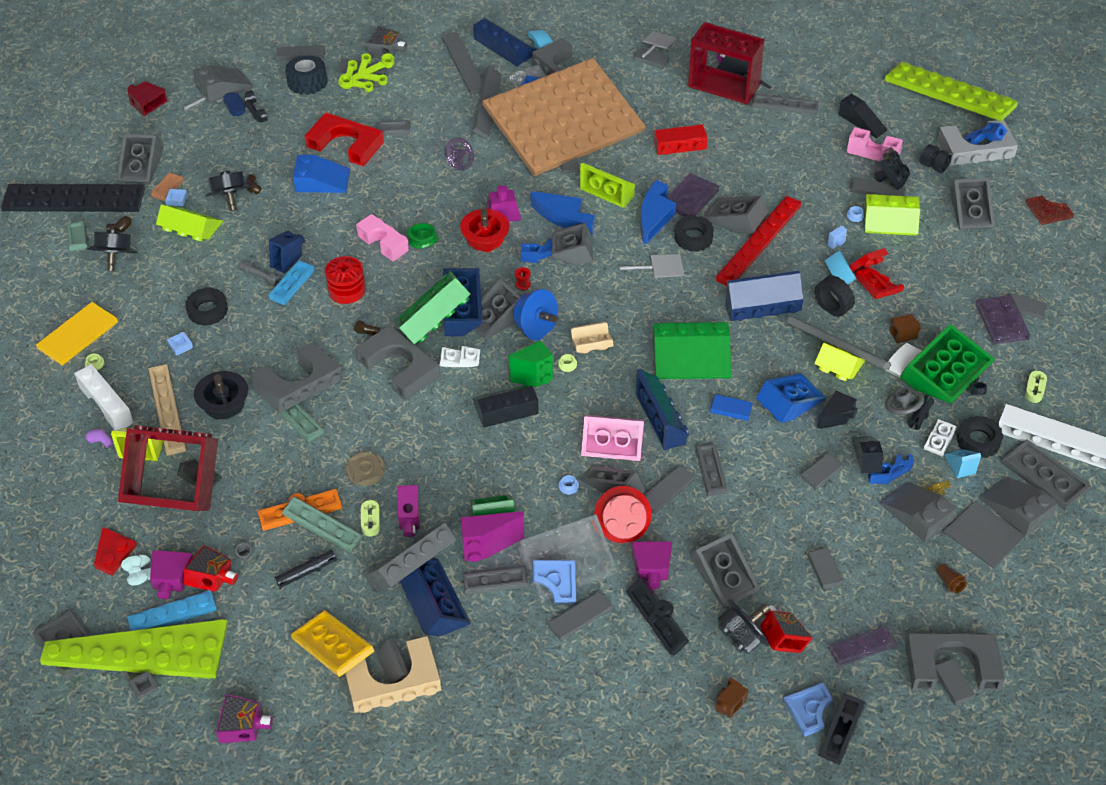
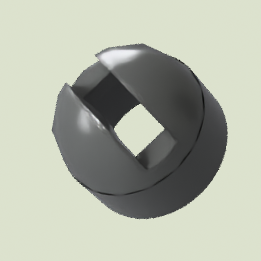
M239 543L235 547V556L239 560L245 561L251 557L252 548L248 543Z

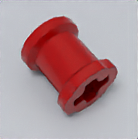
M520 267L515 271L517 279L515 287L521 291L528 290L531 287L529 280L531 271L528 268Z

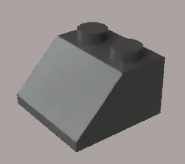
M582 223L554 231L552 233V256L573 265L593 261V237L587 224Z

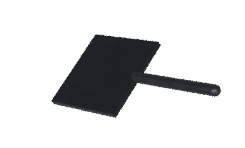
M725 56L717 68L744 76L745 74L748 75L749 62ZM760 79L762 85L771 89L770 85Z

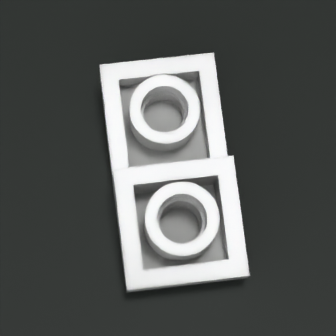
M908 343L904 344L890 358L889 362L892 365L889 370L885 369V371L900 378L906 366L922 350Z
M462 346L460 351L442 347L439 366H478L480 349Z
M938 419L924 446V450L943 456L957 426Z

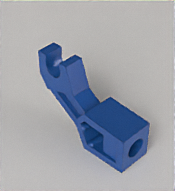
M990 122L985 127L968 134L964 140L974 145H977L985 138L988 141H1001L1007 130L1002 123Z
M548 239L544 246L521 243V262L538 263L539 260L552 255L551 239Z
M897 454L896 462L892 466L889 463H882L881 473H868L869 484H889V482L904 473L910 472L914 464L913 455L908 454L905 461L901 458V454Z

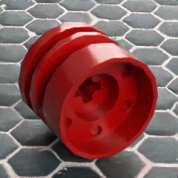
M342 256L331 260L326 265L327 289L329 297L333 301L349 304L360 300L364 296L366 291L362 263L358 259Z

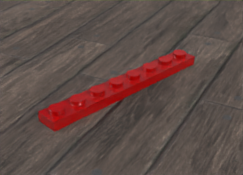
M786 196L716 276V281L727 286L728 281L739 279L799 210L802 202Z

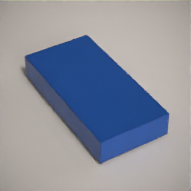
M715 394L710 413L748 421L753 402Z

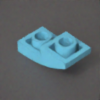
M544 30L528 31V38L534 41L536 49L552 43L551 38Z
M840 250L825 260L832 275L840 277L847 285L857 279Z

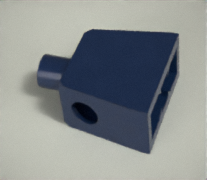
M285 231L270 239V267L285 274L302 256L301 245L305 242L304 237L301 234L296 235Z

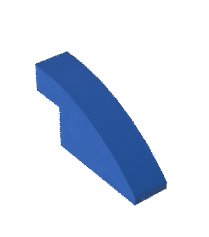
M658 180L650 187L642 204L641 236L644 244H647L675 216L676 203L667 199L668 185Z
M531 191V206L545 219L564 229L586 223L591 235L593 234L595 215L581 213L582 198Z

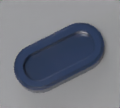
M229 92L224 95V104L231 115L240 116L245 113V104L238 93Z

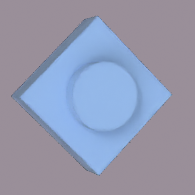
M169 189L165 200L166 205L184 206L188 195L187 190Z
M840 226L829 233L827 245L832 249L843 245L846 241L847 229Z
M184 332L167 339L168 345L176 356L193 348L192 342Z

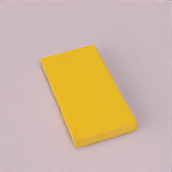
M91 302L37 343V349L63 366L118 323L117 317Z
M326 610L291 634L292 639L338 677L374 652L372 645Z

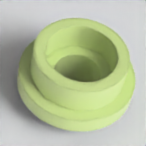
M90 354L86 357L85 367L92 364L96 370H100L104 366V359L99 354Z
M565 354L559 359L558 366L562 371L570 372L577 367V361L573 355Z

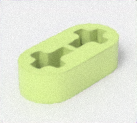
M1033 371L1030 373L1025 397L1032 403L1040 402L1043 398L1047 382V376L1043 372Z
M374 500L365 501L361 505L362 533L366 536H375L380 531V510L378 503ZM369 508H373L372 515L368 514ZM369 522H372V523H373V526H372L371 529H368V527H369Z

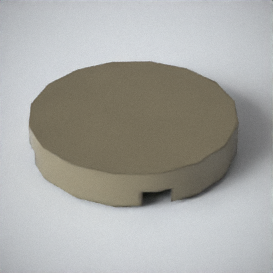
M368 451L353 455L345 467L348 479L360 486H369L379 482L385 473V464L382 457Z

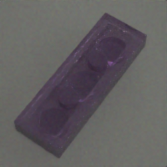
M885 626L830 645L828 650L837 666L840 667L897 647V642L889 628Z

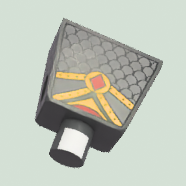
M382 26L376 28L367 42L368 54L371 56H383L386 53L394 56L397 50L405 52L407 48V43L401 42L399 32Z

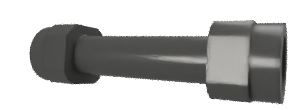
M242 261L240 264V270L243 273H252L267 280V283L276 286L281 280L280 276L276 273L271 272L269 274L254 267L253 263L249 261Z

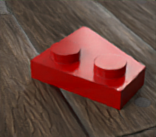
M871 267L856 271L855 273L857 280L874 299L900 293L905 287L901 283L897 286L889 282L890 278L888 276L880 274Z

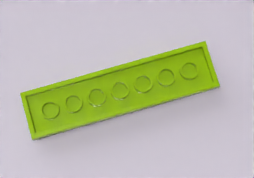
M901 62L885 76L886 82L999 121L1006 118L1018 104V101L1010 97L1001 96L995 92L954 80L951 77L939 75L936 72L924 70L922 67H916L906 62Z

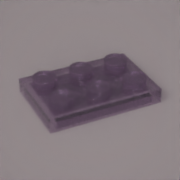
M690 173L671 192L667 199L676 203L675 213L684 217L697 215L718 193L719 186Z
M1012 295L976 300L975 305L992 344L1029 340L1030 333Z

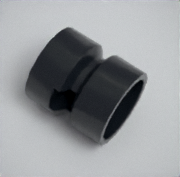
M929 144L921 155L920 164L927 167L932 166L935 171L943 173L951 162L952 153L945 150L940 151L939 147Z

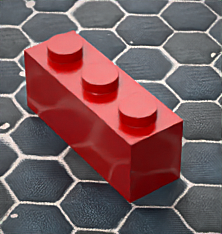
M703 124L654 130V145L658 155L707 149L708 137Z

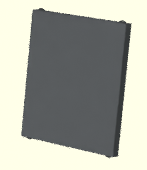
M976 501L943 531L944 534L992 568L997 567L1025 538L1024 534Z

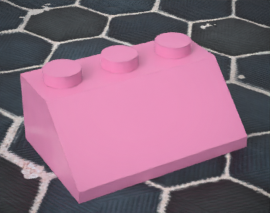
M585 415L581 456L640 461L644 420Z

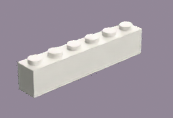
M1006 404L999 421V427L1002 428L1003 435L1021 441L1028 439L1036 446L1106 469V437Z

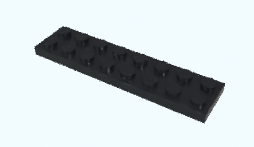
M8 184L1 209L2 211L139 212L145 186L144 184Z

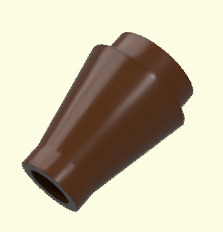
M941 564L937 568L936 572L940 575L950 592L957 594L965 589L967 581L964 575L948 567L946 564Z

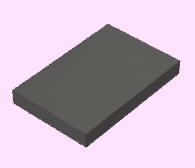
M71 610L33 632L34 637L42 648H44L46 641L90 636ZM55 666L64 679L82 669Z

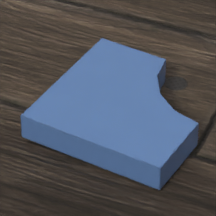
M575 560L532 561L533 582L548 588L554 603H576Z
M824 683L783 698L804 737L824 729L822 714L834 701Z

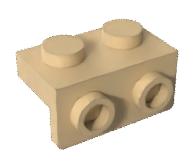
M607 322L571 328L572 345L577 353H588L590 350H606L608 347H613V339L608 333Z

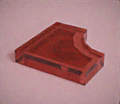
M1042 195L1026 199L1025 203L1041 225L1074 217V213L1066 203H1054L1045 199Z

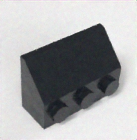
M524 385L472 398L483 428L539 414L538 398L531 385Z

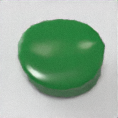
M418 223L412 225L407 230L409 244L416 249L432 246L439 238L435 227L431 224Z

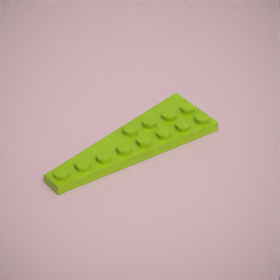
M215 620L46 641L40 662L41 665L134 673L149 671L150 674L216 678L228 621Z

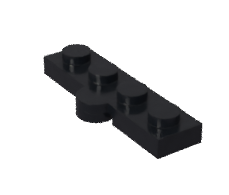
M639 577L626 590V593L669 654L676 655L689 640L671 616L674 610L673 604L667 600H659L646 580Z

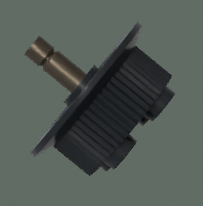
M231 371L211 373L201 379L194 389L196 404L205 410L207 415L216 420L229 419L240 413L248 395L246 380L241 375Z
M728 599L730 608L717 618L720 622L718 626L720 631L725 636L730 635L733 638L732 644L740 653L745 651L749 654L760 644L769 647V642L754 624L770 610L769 607L764 603L748 617L736 603Z

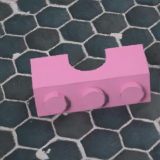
M854 127L849 137L847 153L876 161H879L886 149L890 147L894 151L896 150L899 155L901 154L903 140L886 136L883 144H876L870 139L871 131Z
M373 214L356 224L357 236L369 245L374 241L381 240V254L391 261H395L409 251L407 238Z

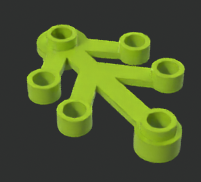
M365 53L361 57L362 61L358 73L353 75V71L357 70L358 66L355 60H350L346 74L341 75L338 81L339 86L343 89L359 87L364 88L366 92H371L374 89L372 82L357 80L377 81L381 86L386 85L388 82L386 75L372 73L384 67L391 68L395 63L394 56L386 53L382 56L381 62L367 68V65L371 63V55Z

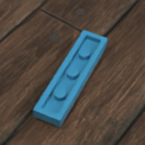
M206 591L127 616L131 631L167 627L217 611L211 591Z

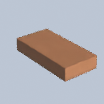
M168 173L151 192V197L165 201L169 189H177L183 183L184 177Z

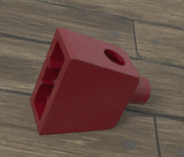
M147 81L137 86L131 84L127 89L130 104L143 116H146L168 101L164 88Z

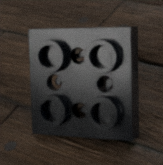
M890 147L886 149L878 162L882 170L876 172L874 176L877 182H882L889 178L895 188L899 190L910 176V170L901 161L899 153Z

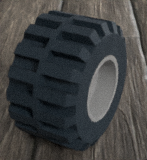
M317 56L296 57L294 60H290L285 67L288 87L294 93L299 92L300 95H303V93L309 95V93L315 94L316 91H322L328 83L325 62L321 58H317Z

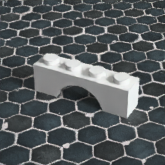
M92 364L74 373L79 388L88 399L92 397L114 430L126 428L134 423L130 409Z

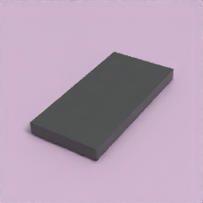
M1028 439L1001 461L1004 466L1031 486L1047 493L1063 510H1067L1091 488L1090 484Z

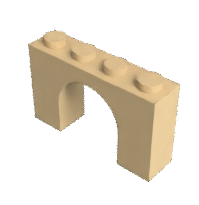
M428 636L406 641L412 667L409 674L400 682L382 684L375 681L368 672L365 659L345 673L355 713H365L375 707H388L395 702L402 700L411 701L415 697L422 695L431 696L437 691H441L440 678Z

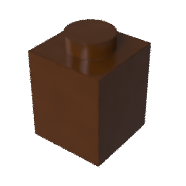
M913 314L892 318L889 331L896 343L917 339L921 326Z

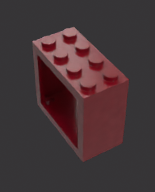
M704 22L691 39L688 87L748 105L760 87L765 39ZM708 50L749 62L748 77L708 66Z
M134 425V429L127 428L118 502L190 511H209L218 439L212 438V434L193 433L183 430H174L173 433V429ZM148 439L201 445L194 501L141 495Z

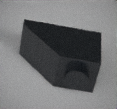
M835 391L819 415L817 428L823 429L847 424L850 418L854 419L858 408H856L857 399Z

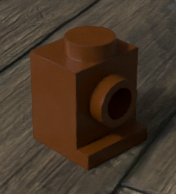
M730 678L727 688H722L717 694L716 698L718 701L714 706L716 711L721 715H727L731 718L747 701L749 690L733 678Z

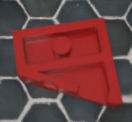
M886 248L867 253L849 265V267L855 273L863 268L867 269L872 265L876 266L884 261L883 258L889 253Z
M103 527L94 561L95 568L113 576L121 566L122 561L136 548V541Z

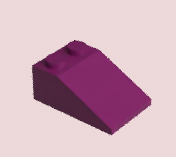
M523 511L461 517L464 560L477 562L487 559L524 539Z

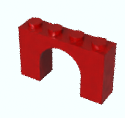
M327 112L305 134L306 148L321 152L331 140L337 137L348 136L355 138L356 141L348 149L349 162L363 167L384 143L382 130Z

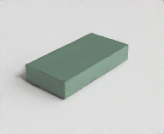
M85 222L68 223L69 250L73 251L88 247Z

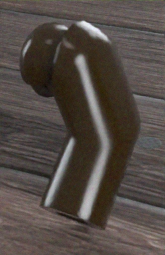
M251 174L248 175L245 184L253 185V188L246 190L259 194L261 186L255 182L256 177Z
M124 216L116 224H107L106 230L112 229L124 232L131 225V218Z
M357 321L354 325V330L359 334L374 336L380 332L379 327L365 324L363 321Z

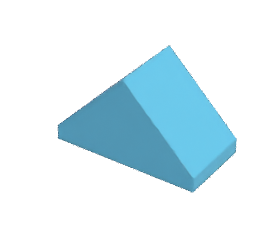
M962 449L944 454L957 478L976 474L981 458L980 453Z

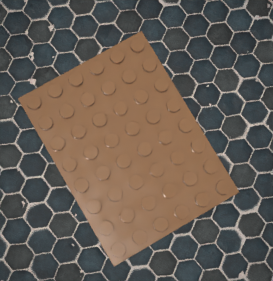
M594 58L483 100L482 104L533 176L559 167L562 163L576 157L578 159L646 129L644 123Z

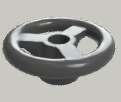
M906 387L899 388L887 399L886 409L896 415L913 413L922 407L924 396L917 390ZM918 399L914 406L908 408L912 401ZM891 404H899L902 406V409L893 408Z

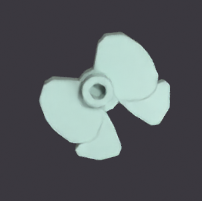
M140 554L139 556L128 557L122 561V569L130 574L127 578L128 584L139 585L147 579L150 580L151 568L141 570V567L150 562L149 557Z

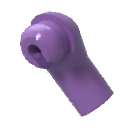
M102 429L90 430L85 436L89 443L101 441L107 448L114 443L113 439Z

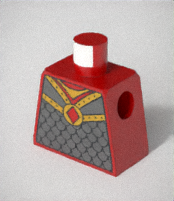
M203 546L184 568V585L215 592L218 591L224 582L234 585L238 579V574L231 571L230 558L207 546Z
M768 606L770 610L764 614L765 619L760 624V628L772 650L801 653L813 637L793 614L777 611L774 606Z

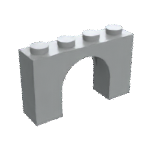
M1004 120L988 121V123H1002L1006 128L1007 132L1001 141H989L990 143L986 145L971 144L962 138L956 125L940 127L937 139L942 150L952 153L950 166L1014 158L1018 145Z

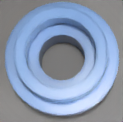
M853 206L847 212V218L853 222H860L865 216L863 209L859 206Z
M571 475L564 476L559 482V490L564 494H574L579 488L578 481Z

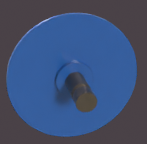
M538 289L531 294H524L515 305V324L531 340H541L554 328L557 321V301L555 296L548 290Z

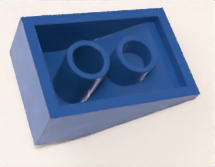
M297 155L293 174L295 192L346 193L350 168L316 155Z
M800 373L766 380L756 398L764 408L774 415L776 420L783 423L794 420L826 400L827 397Z

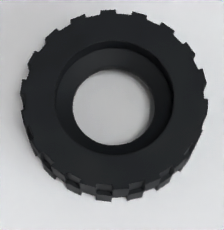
M696 215L686 216L678 221L675 226V242L684 250L691 252L703 251L710 247V244L713 242L714 227L706 218ZM688 230H698L703 235L700 237H690L685 233Z
M829 275L815 286L814 294L818 304L834 317H842L854 307L855 296L853 291L840 277ZM831 292H833V293L836 295V297L838 298V300H836V299L833 297V295L831 294Z
M211 287L198 289L192 292L185 302L189 319L197 325H213L220 322L221 319L223 320L224 316L227 315L226 297L219 289ZM214 302L216 304V307L211 310H198V306L202 303Z
M971 416L961 423L957 434V443H959L960 449L978 452L981 458H988L997 453L1003 440L1002 428L994 420L985 416ZM973 431H981L986 433L990 440L987 443H979L971 439L970 434Z

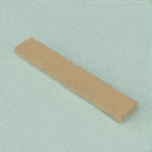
M167 364L148 368L160 427L173 429V433L174 430H182ZM164 441L167 456L186 451L185 443Z

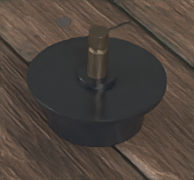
M230 171L220 172L219 176L208 178L211 192L207 193L205 197L221 194L227 195L230 211H235L237 208L233 193L253 188V185L245 184L243 172L230 173Z
M107 229V232H94V245L86 247V249L108 253L107 271H114L115 253H138V251L130 248L131 234L118 233L119 230Z

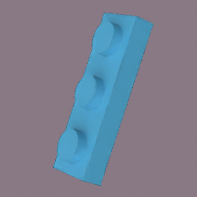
M299 260L269 293V299L286 305L314 273V266Z

